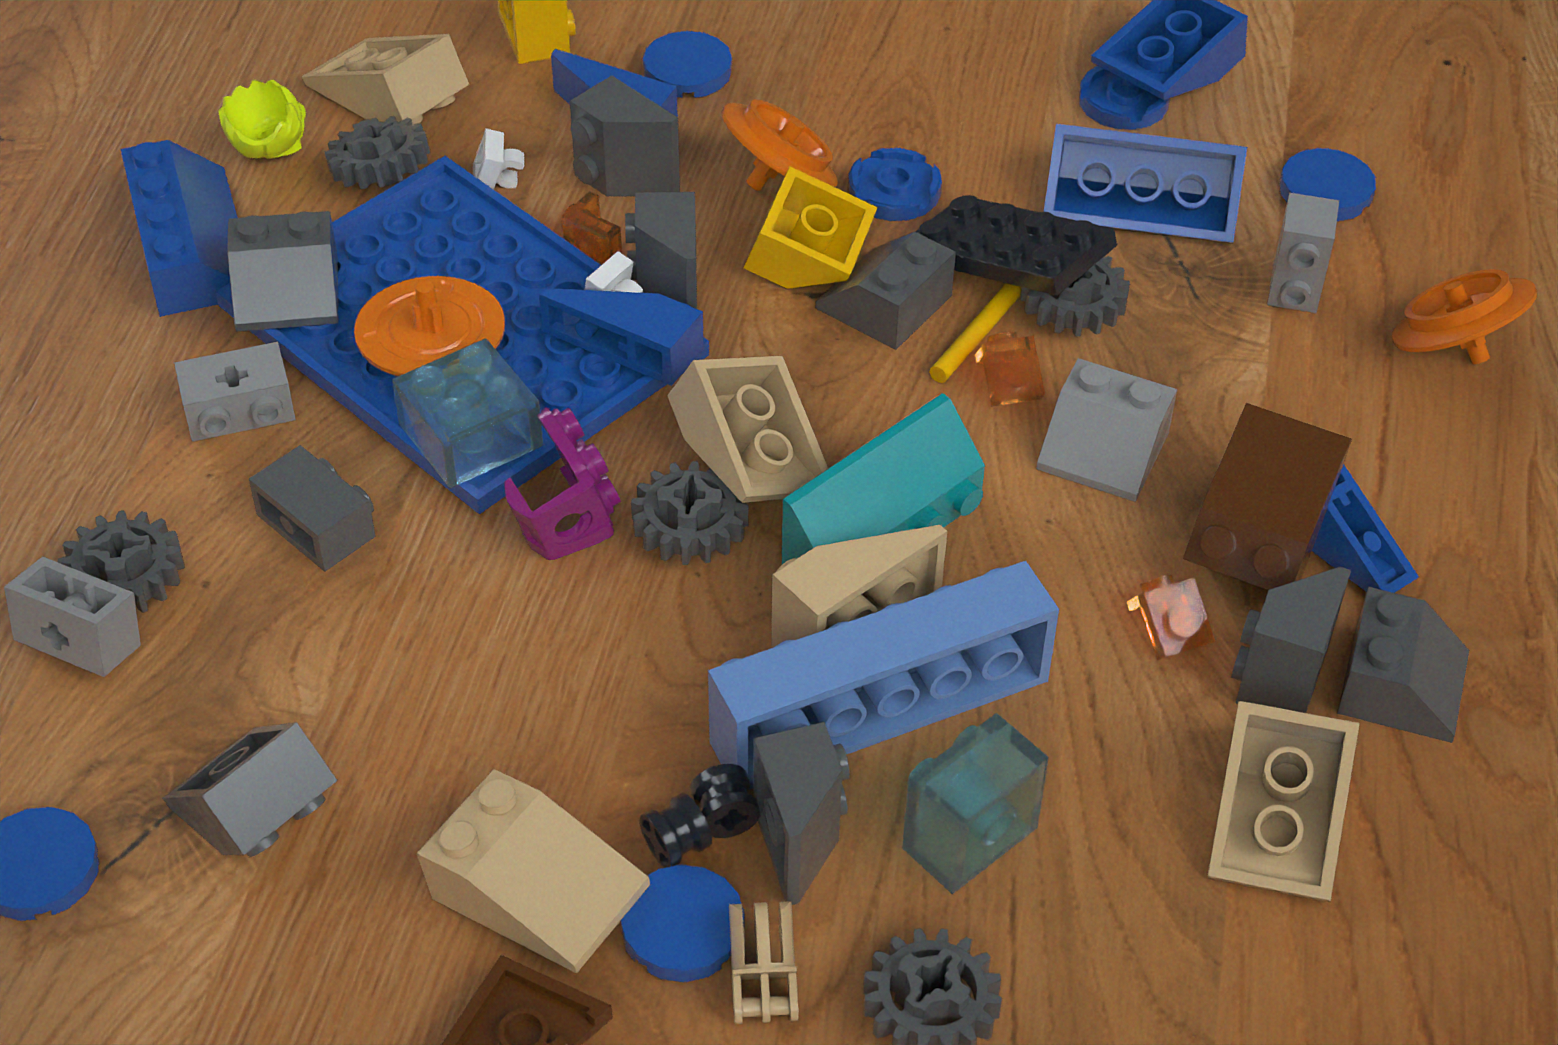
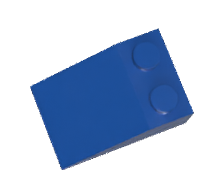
M1152 0L1091 55V62L1162 100H1166L1218 82L1245 57L1248 16L1217 0Z

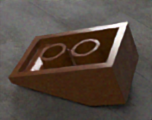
M1246 403L1201 506L1183 559L1267 590L1301 580L1352 438Z

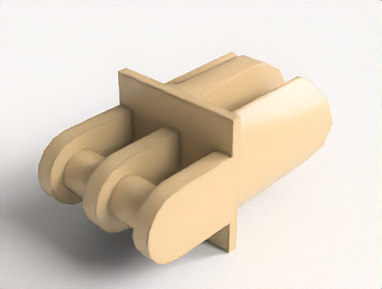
M792 901L779 902L781 963H771L767 902L754 903L755 964H745V931L743 927L742 904H729L734 1024H742V1017L762 1016V1023L770 1022V1016L789 1015L790 1021H798L797 966H795ZM787 978L788 996H770L769 979ZM760 979V997L742 998L741 980Z

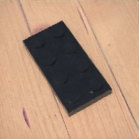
M962 195L954 199L947 208L931 220L922 223L919 229L915 231L956 252L954 271L1056 296L1117 246L1114 228L1092 224L1087 220L1059 217L1050 212H1036L1018 208L1009 203L1000 204L981 200L972 195Z

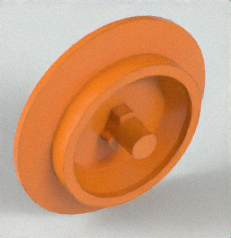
M757 99L752 100L748 106L738 103H728L724 106L721 112L724 123L731 133L757 157L753 162L756 167L746 180L750 187L761 191L769 178L775 179L778 173L785 176L789 166L836 188L838 180L829 165L833 159L831 150L812 129L798 118L774 104Z
M1497 269L1474 271L1453 277L1432 286L1410 301L1404 311L1406 317L1393 330V343L1398 349L1408 352L1435 351L1459 345L1461 349H1467L1472 364L1483 363L1490 358L1485 344V335L1509 324L1526 312L1537 298V289L1532 281L1524 278H1509L1507 272Z
M426 276L401 281L374 295L366 302L357 315L354 335L360 353L376 368L398 377L415 380H440L467 371L487 359L496 350L503 338L505 318L498 300L483 287L460 278Z

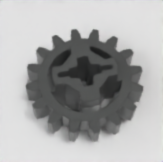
M390 116L385 122H379L377 118H373L371 121L368 119L353 125L354 131H340L338 133L339 140L329 141V150L325 151L329 170L334 181L342 180L344 187L347 188L355 183H359L360 189H366L371 183H377L379 188L385 187V185L388 186L403 181L402 174H416L419 172L417 165L426 164L428 162L427 154L431 153L426 132L423 131L422 125L420 123L413 125L410 118H406L398 123L395 116Z
M1107 256L1098 261L1057 296L1021 287L1020 300L1026 301V314L1038 313L1037 324L1039 326L1049 322L1054 323V333L1059 334L1064 328H1070L1075 336H1080L1082 328L1088 327L1093 333L1099 334L1102 322L1114 327L1117 322V316H1124L1130 281L1123 280L1125 273L1123 267L1111 268L1113 258Z
M692 461L689 465V470L681 471L676 463H671L670 474L664 476L662 473L654 470L650 473L651 485L647 483H639L637 485V498L631 500L635 537H643V548L646 551L660 547L661 560L667 561L673 554L681 555L682 565H688L692 556L699 555L705 563H710L712 551L717 550L721 554L728 555L730 554V541H743L744 527L749 524V505L746 502L742 503L711 468L706 472L699 471L698 461Z
M124 510L118 511L115 521L107 522L101 515L97 516V527L92 530L79 526L76 529L79 541H65L62 546L66 556L58 558L57 561L134 592L135 605L142 613L148 611L147 600L153 597L163 602L168 598L164 586H179L178 570L185 568L177 533L175 531L168 532L166 521L162 518L150 524L147 512L143 511L134 520H128Z
M921 928L915 929L913 943L908 945L899 937H892L889 955L876 951L873 955L872 971L865 972L863 993L866 995L864 997L863 1011L865 1017L874 1018V1036L881 1038L892 1034V1045H976L977 1037L989 1040L993 1032L994 1019H999L1002 997L998 996L1001 977L998 973H989L990 955L982 953L972 957L970 955L972 939L968 937L959 941L957 945L948 943L947 929H940L936 940H927ZM964 979L968 986L961 983V980ZM890 990L895 993L894 1002L904 1007L902 1012L894 1004ZM971 991H972V994H973L974 999L970 998V993H971Z

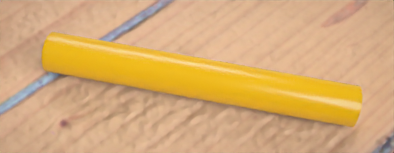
M1007 283L1003 285L930 368V376L936 382L945 383L1020 297L1021 287Z

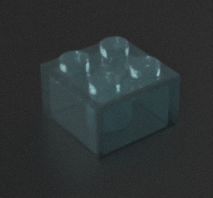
M486 338L392 379L399 425L449 488L455 487L543 446L542 427L536 416L540 413L539 400Z
M997 713L978 727L975 725L967 727L958 735L950 748L935 759H924L909 775L902 849L950 893L954 894L1038 828L1049 757Z

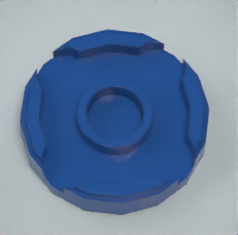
M681 31L666 34L655 39L646 48L643 56L644 76L677 86V98H682V92H694V98L705 97L720 90L730 80L732 56L729 47L719 38L703 32Z
M1096 66L1086 72L1080 83L1079 102L1085 114L1097 123L1114 129L1136 130L1152 126L1163 119L1169 107L1170 98L1162 100L1100 66Z
M882 148L871 152V158H867L862 162L861 158L855 161L848 174L849 194L878 207L874 218L882 220L908 221L924 216L936 207L941 196L942 179L938 167L935 164L932 167L926 163L924 155L908 149Z
M1316 148L1297 153L1288 159L1282 169L1280 178V193L1286 203L1289 193L1339 200L1337 221L1349 220L1361 215L1363 208L1367 206L1369 208L1376 190L1375 175L1369 166L1356 156L1335 149Z
M54 807L26 809L5 817L0 821V916L19 921L36 920L34 914H43L51 911L53 916L69 909L87 894L98 875L99 868L98 848L88 824L73 812Z
M676 865L657 869L649 874L650 886L621 919V932L626 952L634 961L636 958L640 964L646 966L648 973L663 980L689 982L710 977L721 970L722 963L731 957L729 904H742L737 891L724 877L705 867ZM742 906L743 927H745V913Z

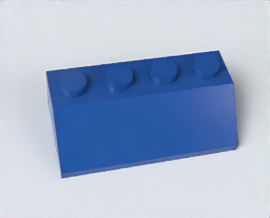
M1056 124L1044 212H1050L1055 216L1073 220H1087L1092 224L1109 228L1234 243L1247 147Z
M170 140L154 143L145 142L137 146L120 149L159 316L218 305L215 291L230 283L227 253L228 219L238 218L224 167Z

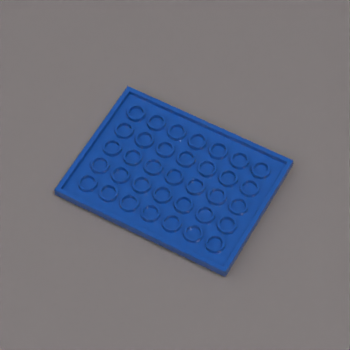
M446 156L436 160L416 174L409 176L332 222L338 256L339 323L250 330L265 344L278 342L281 356L478 514H481L506 496L505 480L511 478L518 488L561 458L555 444L536 416L541 413V410L547 407L550 411L557 408L561 412L570 408L585 435L580 439L585 442L667 385L542 332L539 293L544 288L585 290L586 278L601 265ZM426 276H447L473 282L489 291L500 303L505 318L503 338L496 350L483 362L449 378L415 380L386 373L373 366L362 356L356 345L354 335L357 315L366 302L378 292L401 281ZM228 283L215 291L218 306L234 318L231 284ZM704 337V349L694 360H703L709 356V340Z

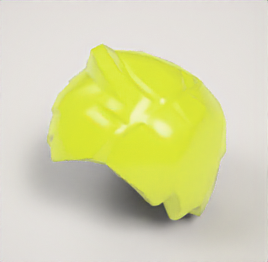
M252 80L249 88L237 86L231 96L223 98V107L218 111L221 126L233 147L246 158L272 159L287 156L302 149L300 140L305 126L304 105L297 102L296 98L286 87L281 86L275 80H269L266 84L258 80Z

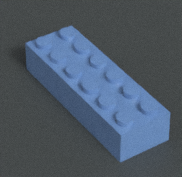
M1023 561L1006 568L992 569L980 577L954 586L940 587L933 593L904 603L888 605L881 611L849 622H838L828 629L797 640H786L774 648L742 659H731L719 667L708 670L709 742L721 764H736L746 770L750 781V789H753L754 738L825 722L833 745L841 743L847 755L1048 682L1059 608L1027 561Z

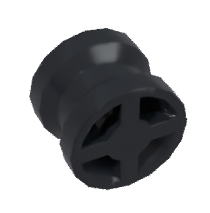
M719 764L699 773L691 783L690 790L693 800L702 808V813L714 838H730L740 835L753 827L760 817L757 800L751 794H748L750 789L749 777L746 770L740 765Z
M685 793L672 798L669 807L661 812L651 809L639 818L645 842L653 856L664 868L678 865L682 860L683 854L691 850L701 852L712 845L710 828L702 811L695 801Z

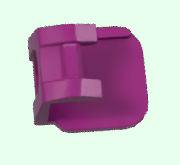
M546 407L536 416L556 446L564 463V466L559 469L570 487L532 512L512 479L508 478L504 482L507 502L527 544L545 559L555 560L596 545L613 536V523L609 515L614 512L613 507L621 503V500L606 475L609 470L593 443L587 446L580 439L585 435L571 409L567 408L560 412L557 408L550 411ZM574 513L583 514L572 528L562 532L555 531L556 525L565 516Z

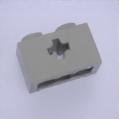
M1289 193L1272 269L1267 305L1317 313L1335 239L1339 200Z
M278 342L174 362L192 442L296 420Z
M43 556L4 586L13 640L102 677H105L141 646L134 592Z

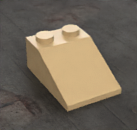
M449 34L366 38L302 76L306 86L366 120L369 119L371 121V119L377 118L379 122H385L390 116H395L398 123L406 118H410L413 125L420 123L423 120L422 114L429 109L441 108L452 103L455 100L454 94L469 85Z
M783 356L693 360L667 395L684 440L742 503L784 499L828 469Z
M934 525L814 547L797 559L793 558L786 561L777 572L772 574L771 647L774 648L786 640H797L826 630L838 622H849L881 611L888 605L904 603L933 593L942 587L947 530L941 525Z
M1239 701L1207 878L1325 902L1331 901L1360 723Z
M495 769L417 852L433 900L575 973L582 968L650 886L649 877L543 792Z

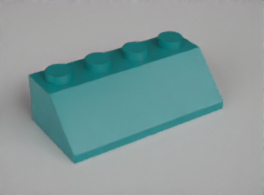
M944 393L940 394L783 499L782 564L790 559L799 558L816 546L934 525H941L944 528L959 516H967L978 507L983 497L982 488L985 464L951 399Z

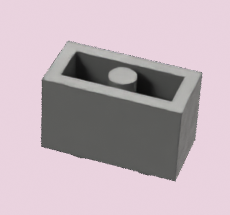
M301 445L249 478L257 516L324 572L376 537L372 519L374 506L368 494L357 485L353 487L338 476L333 466L326 459H317Z

